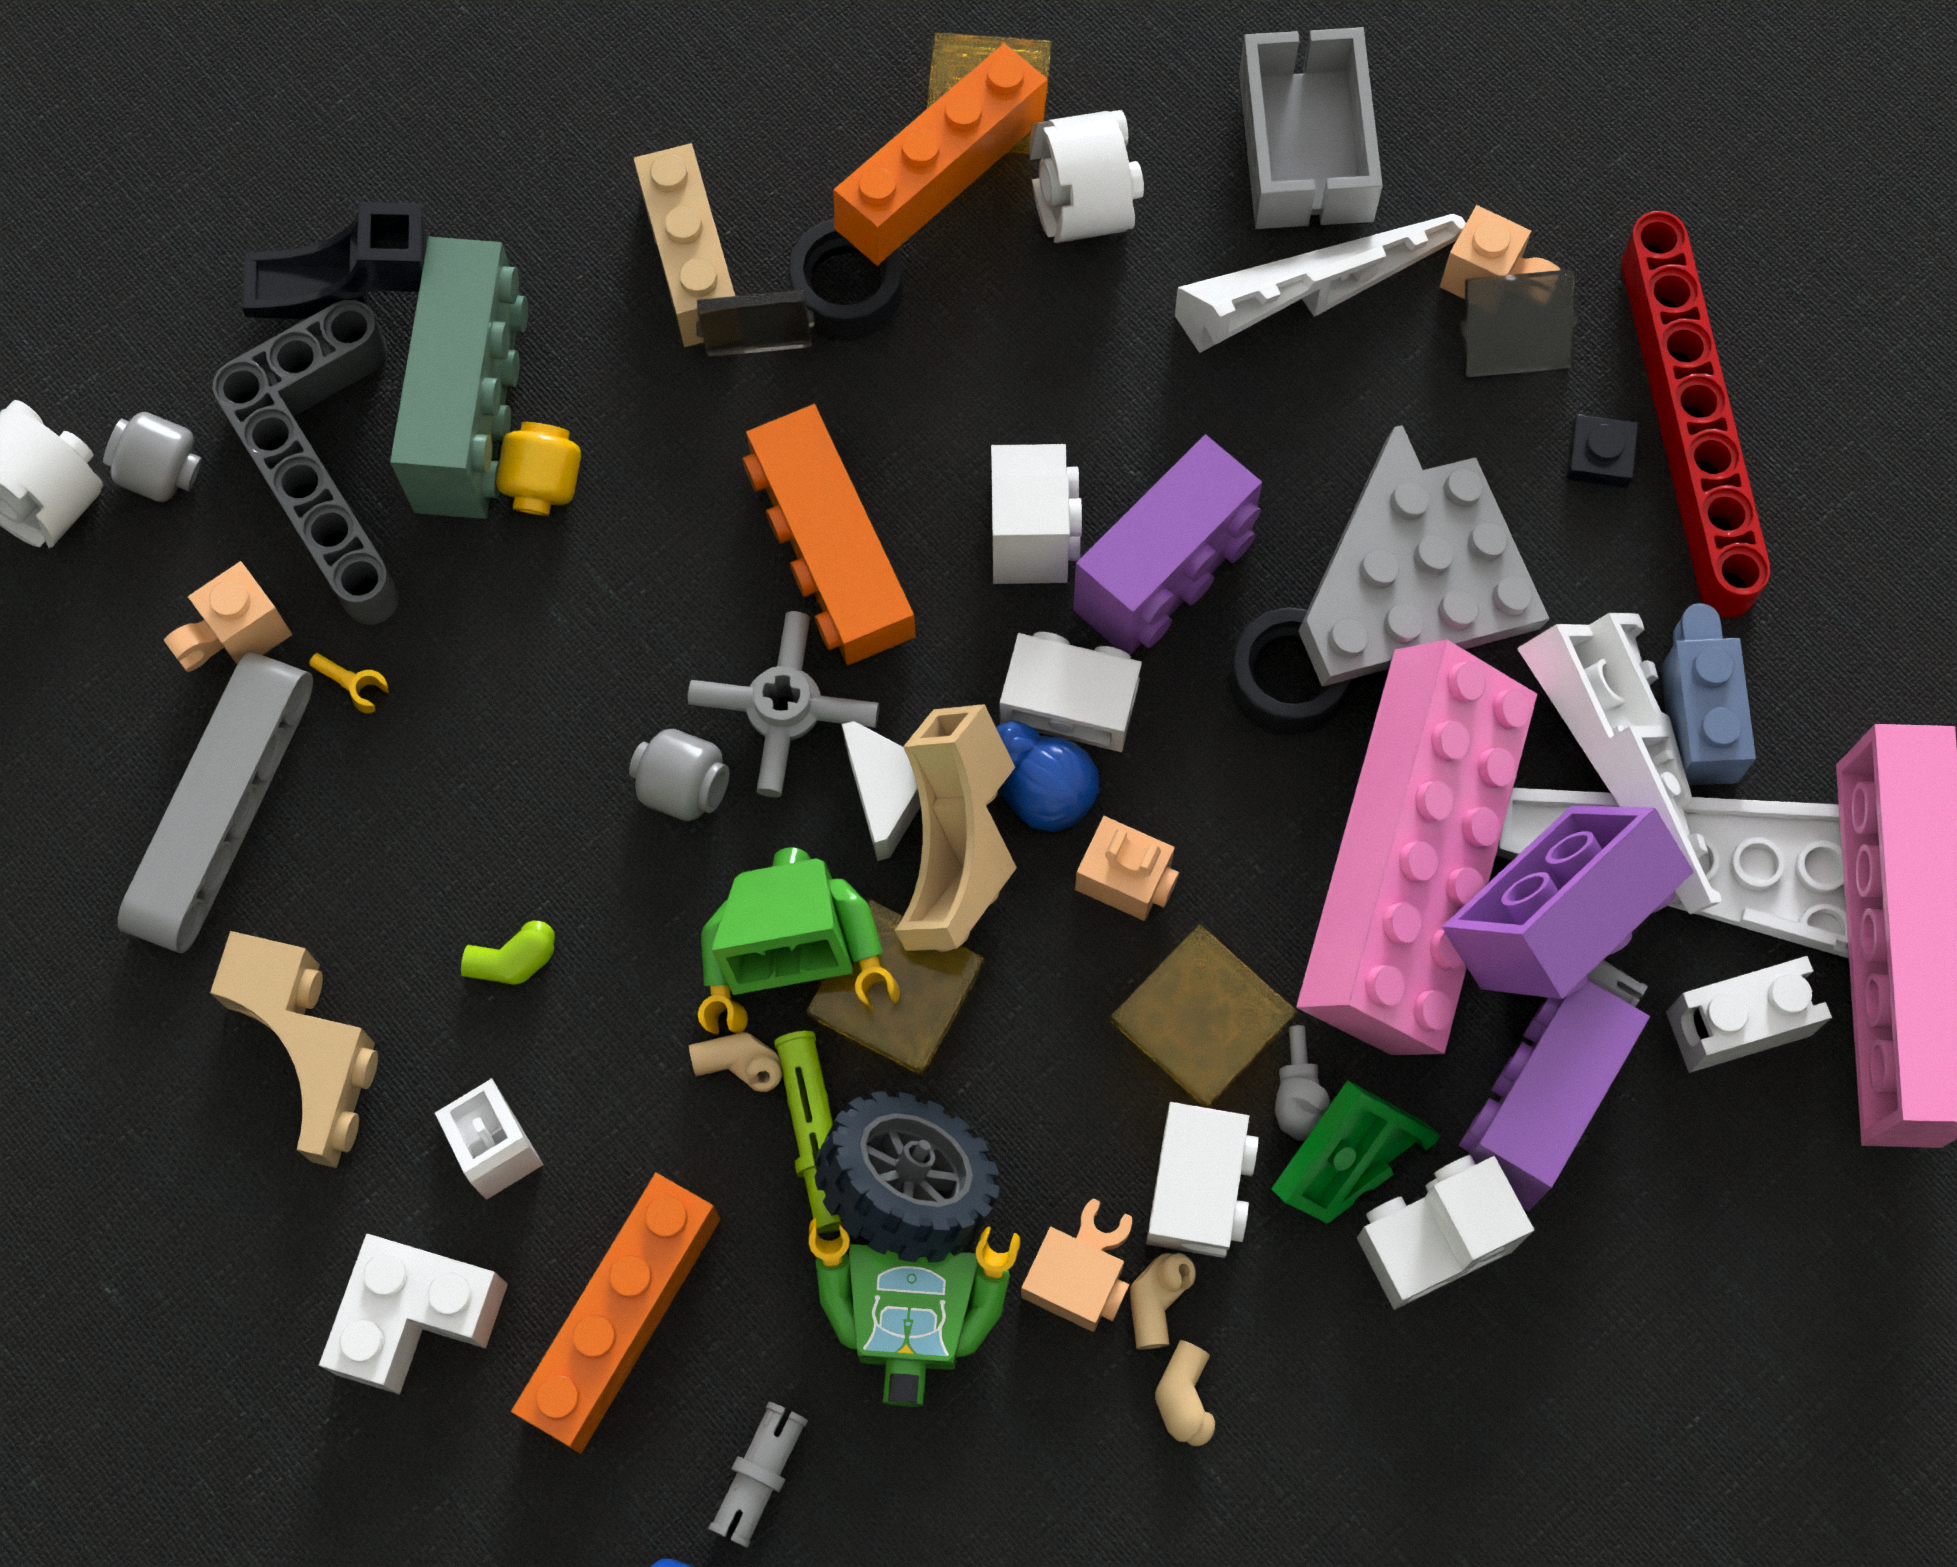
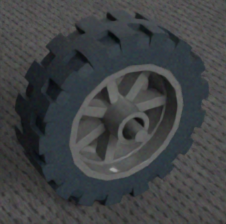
M886 1091L874 1092L869 1095L866 1101L858 1097L848 1103L845 1111L841 1110L817 1153L815 1166H818L819 1169L814 1176L817 1190L825 1192L826 1197L823 1203L831 1216L838 1214L844 1221L841 1227L854 1238L861 1235L870 1241L869 1248L884 1255L887 1250L898 1253V1259L907 1262H916L919 1257H926L929 1263L945 1260L949 1252L954 1256L960 1254L966 1249L970 1241H973L998 1198L999 1186L994 1185V1182L999 1175L995 1162L988 1161L986 1157L989 1152L986 1144L980 1137L974 1139L968 1133L970 1126L958 1116L954 1119L942 1113L944 1107L930 1100L926 1104L915 1101V1095L898 1092L896 1097H888ZM936 1190L943 1191L945 1199Z

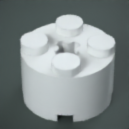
M1122 110L1102 111L1034 123L1032 126L1029 143L1030 160L1041 158L1039 178L1032 179L1033 193L1043 229L1048 237L1055 236L1054 243L1120 233L1134 228L1135 213L1133 199L1143 197L1144 182L1139 163L1137 161L1129 162L1126 150L1128 126Z
M18 400L12 401L6 409L0 411V526L30 545L41 547L46 541L48 548H51L99 496L103 482L87 464L92 459L93 453L81 439L67 431H63L58 436L43 425L42 419L33 409Z

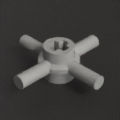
M790 611L785 615L777 666L760 674L750 687L691 680L688 690V705L747 712L752 726L761 735L765 736L756 792L767 797H780L782 795L790 740L807 734L817 721L841 724L855 721L865 727L876 728L879 716V703L820 695L815 681L802 671L810 616L797 611ZM781 697L793 698V702L788 701V710H774V705L779 706Z

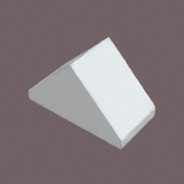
M855 721L842 724L845 746L877 861L890 858L921 807L912 767L902 746Z
M492 1078L435 1112L464 1174L486 1200L544 1165Z

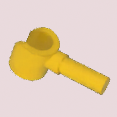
M319 653L314 654L310 659L309 665L350 691L354 706L360 712L369 714L376 711L375 706L371 702L359 696V692L364 686L376 685L382 691L389 693L385 678L377 671L363 670L355 674Z

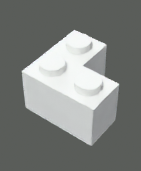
M1066 444L991 445L993 584L1067 583L1068 561H1078L1080 559L1082 506L1081 498H1079L1078 467H1066Z
M1471 1155L1462 1157L1434 1173L1436 1179L1425 1185L1428 1193L1424 1198L1406 1206L1403 1198L1397 1197L1366 1214L1370 1224L1364 1226L1357 1236V1240L1394 1310L1512 1253L1534 1231L1495 1156L1478 1164H1475Z
M366 1233L319 1366L337 1376L400 1395L422 1330L486 1349L508 1284L494 1271Z

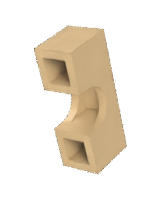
M692 143L634 157L643 200L654 240L659 250L684 347L742 333L735 293Z

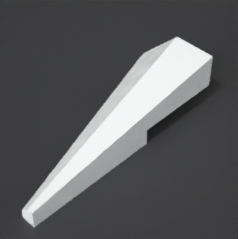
M1450 214L1178 287L1175 317L1199 353L1300 299L1304 301L1315 317L1457 241L1466 223L1462 217Z
M1608 613L1590 625L1556 624L1518 647V651L1620 807L1656 808L1694 871L1675 890L1688 913L1694 914L1722 902L1720 893L1711 889L1698 861L1701 856L1708 852L1704 837L1698 833L1690 834L1683 807L1690 803L1693 798L1670 717L1661 712L1649 686L1658 679L1655 664L1648 660L1643 662L1641 660L1635 638L1645 629L1639 614Z

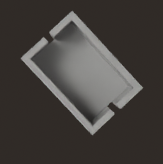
M1364 27L1310 30L1303 74H1294L1299 46L1298 31L1244 34L1239 78L1255 229L1309 226L1311 215L1320 216V225L1374 222L1383 185Z

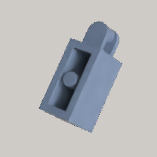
M1702 603L1693 604L1685 610L1681 620L1677 623L1673 631L1674 645L1660 667L1665 713L1670 717L1688 784H1734L1741 780L1756 760L1740 638L1723 639L1720 617L1713 607Z

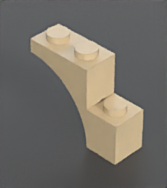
M985 704L933 709L903 746L915 776L923 824V845L919 876L909 907L895 929L905 951L936 950L946 952L958 949L968 939L970 931L988 906L998 898L999 891L1017 868L986 807L996 798L998 789L1014 770L1015 766Z
M230 931L210 993L225 1008L258 1020L278 1035L295 1065L302 1094V1124L296 1150L313 1163L337 1168L341 1152H349L356 1139L359 1115L354 1113L360 1090L361 1088L368 1089L377 1070L378 1052L373 1050L375 1043L362 1028L304 1015L306 1008L313 1009L316 1005L323 982L322 972L318 971L320 964L306 948Z

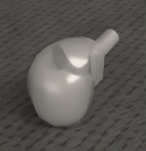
M1297 1025L1289 1027L1291 1065L1279 1069L1281 1083L1276 1095L1274 1112L1280 1130L1296 1140L1305 1141L1329 1107L1330 1099L1327 1091L1319 1085L1318 1065L1308 1064L1305 1026Z

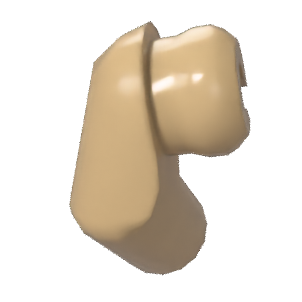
M737 1033L689 1045L695 1076L729 1069L753 1090L758 1092H768L774 1089L783 1076L778 1054L749 1033Z
M1166 1253L1158 1256L1132 1283L1129 1294L1136 1349H1155L1170 1345L1165 1310L1186 1289L1193 1285L1196 1278L1195 1265L1186 1255Z
M1180 1340L1156 1388L1155 1400L1168 1433L1179 1442L1186 1441L1191 1446H1201L1211 1439L1215 1431L1214 1417L1209 1412H1205L1195 1389V1385L1210 1355L1201 1348Z

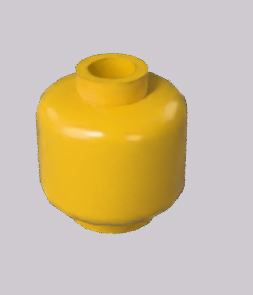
M522 422L520 430L509 432L504 436L496 475V486L501 493L514 498L512 509L534 515L549 516L551 505H565L573 500L581 460V450L577 444L569 440L570 431L542 423Z

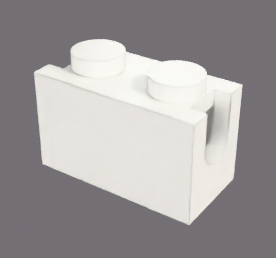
M1037 632L1033 636L1018 633L1000 699V724L1014 720L1036 729L1038 733L1122 752L1139 686L1142 662L1131 659L1128 653L1114 647L1099 646L1094 650L1070 645L1069 641L1064 637L1049 632Z
M1808 956L1682 993L1666 1011L1689 1073L1810 1037L1827 1023L1832 1016L1826 1002L1813 1006L1811 1001L1812 990L1806 978L1813 972ZM1699 1015L1702 1016L1709 1037L1705 1039H1700L1695 1027L1694 1017Z
M1170 1102L1163 1134L1146 1240L1147 1245L1225 1258L1231 1240L1243 1242L1249 1202L1237 1200L1240 1175L1253 1176L1259 1137L1247 1135L1250 1115Z

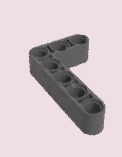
M343 300L332 304L226 363L216 373L212 389L230 424L346 613L358 623L376 625L386 621L396 610L399 599L396 585L376 549L293 418L370 375L382 366L387 357V345L372 310L360 301ZM365 333L356 342L344 343L350 335ZM304 362H312L306 370L299 373H291L292 369ZM250 392H258L251 401L237 403L243 395ZM279 438H288L280 448L273 451L265 450L272 441ZM317 485L315 491L309 496L294 498L297 491L302 487ZM338 532L348 533L345 539L338 545L332 547L323 546L325 540L332 534ZM367 580L378 581L375 588L368 594L362 596L352 595L355 587Z

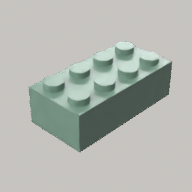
M428 236L390 460L414 513L487 519L490 498H498L500 495V491L496 486L499 461H496L499 442H503L504 436L511 429V410L509 405H505L508 386L516 387L520 369L519 353L517 350H514L516 332H525L528 320L527 297L519 295L517 267H510L502 242Z

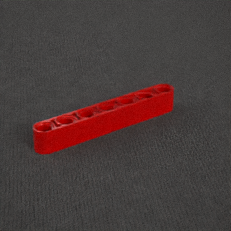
M1652 211L1644 214L1637 220L1621 257V268L1699 594L1703 604L1713 607L1720 617L1735 618L1744 615L1759 597L1770 577V563L1687 230L1683 222L1675 215L1666 211ZM1644 245H1651L1657 247L1664 254L1653 253L1649 251L1646 247H1644ZM1657 298L1668 299L1672 301L1677 306V308L1664 306L1657 300ZM1669 352L1682 353L1691 362L1678 361ZM1683 406L1697 408L1703 413L1704 418H1696L1684 411ZM1696 461H1705L1712 464L1717 469L1718 474H1709L1702 471L1697 466ZM1709 517H1720L1726 520L1733 530L1723 531L1716 528L1711 523ZM1732 573L1739 576L1745 582L1747 588L1731 586L1725 581L1722 574Z

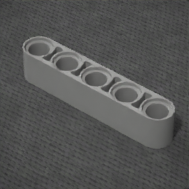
M252 651L246 653L241 658L124 896L118 914V928L120 931L178 953H184L194 943L305 712L313 688L311 673Z

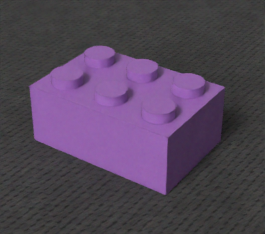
M1205 434L1076 562L1073 611L1113 646L1125 651L1130 656L1141 644H1144L1147 648L1152 647L1170 627L1172 619L1169 616L1184 601L1189 605L1196 603L1213 583L1214 576L1211 575L1212 572L1225 559L1231 563L1236 562L1253 543L1256 534L1252 532L1253 526L1261 512V509L1257 506L1262 481Z
M1571 805L1442 926V929L1480 989L1563 999L1582 989L1588 981V974L1603 959L1624 948L1632 939L1631 932L1651 913L1666 907L1674 899L1675 890L1694 871L1656 808Z
M1589 980L1582 989L1571 996L1563 999L1547 997L1523 1035L1534 1043L1532 1046L1521 1042L1491 1089L1492 1092L1501 1096L1500 1101L1496 1102L1488 1098L1458 1146L1469 1152L1468 1155L1472 1156L1475 1164L1495 1156L1522 1208L1529 1212L1554 1185L1650 1016Z

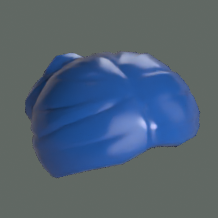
M1010 720L995 726L1015 766L1014 770L999 788L1004 800L1022 821L1034 829L1057 832L1077 824L1092 808L1099 794V771L1089 753L1074 742L1064 738L1040 736L1036 729L1018 721Z

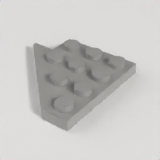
M1403 425L1394 427L1380 451L1298 632L1323 687L1388 670L1395 649L1446 639L1462 649H1467L1539 630L1549 620V616L1477 458L1423 470Z

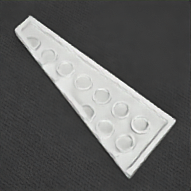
M1513 788L1496 856L1514 860L1571 805L1620 806L1611 793ZM1692 797L1693 800L1683 807L1690 834L1698 833L1704 837L1708 852L1701 856L1698 861L1711 889L1718 891L1722 902L1694 914L1849 958L1839 805ZM1675 893L1674 899L1667 906L1687 911Z

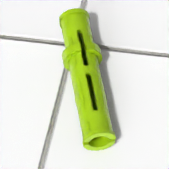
M797 1031L777 1038L774 1041V1045L778 1051L788 1107L800 1155L794 1161L798 1177L805 1179L812 1216L817 1221V1234L840 1231V1217L838 1214L831 1216L823 1203L826 1197L825 1192L817 1190L814 1176L819 1169L818 1166H815L818 1148H821L833 1125L815 1044L816 1036L813 1031Z

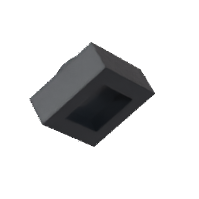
M1577 414L1572 424L1567 480L1628 488L1633 478L1638 423Z

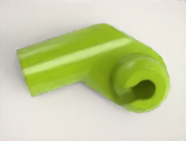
M530 921L500 950L467 945L462 957L461 975L463 977L512 985L524 983L552 957L555 941L554 931L545 922Z

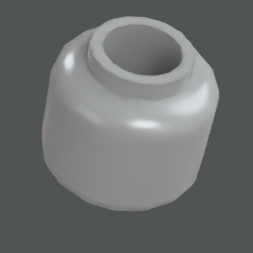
M140 412L131 418L130 421L122 418L118 421L108 441L103 463L111 467V478L119 487L156 502H166L174 496L178 488L190 491L200 470L202 457L192 454L194 437L190 430L151 413Z
M676 729L663 730L650 743L642 742L639 744L632 756L629 767L630 777L636 779L635 789L638 800L648 808L683 821L697 819L704 812L712 813L723 799L730 774L729 767L723 764L722 753L716 745Z

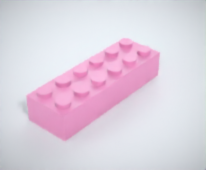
M1447 639L1394 650L1296 1008L1389 1055L1445 1054L1467 967L1445 934L1442 926L1489 883L1537 693Z
M1874 724L1836 764L1861 1146L1942 1148L1957 1139L1955 726Z

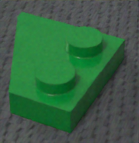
M1347 1080L1271 1190L1286 1204L1328 1224L1350 1208L1361 1194L1374 1190L1394 1175L1391 1167L1388 1165L1389 1162L1415 1143L1419 1144L1425 1151L1436 1144L1441 1135L1426 1122Z

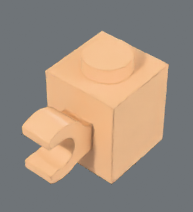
M1476 205L1450 251L1440 288L1493 313L1507 288L1534 304L1544 306L1555 283L1553 282L1560 268L1542 258H1522L1531 230Z
M240 561L188 596L204 620L177 628L164 639V642L188 673L203 665L211 656L223 648L226 649L238 665L246 653L252 651L264 655L293 634L270 599Z
M1103 816L1076 872L1075 890L1145 921L1153 903L1164 908L1174 889L1180 873L1170 868L1175 847Z
M1094 1198L1083 1209L1080 1230L1076 1238L1050 1226L1021 1288V1298L1092 1332L1095 1331L1101 1316L1113 1322L1130 1284L1119 1280L1124 1261L1104 1251L1121 1246L1127 1240L1132 1226V1216L1124 1214L1120 1220L1119 1227L1111 1233L1099 1231L1094 1225V1218L1098 1213L1100 1201Z

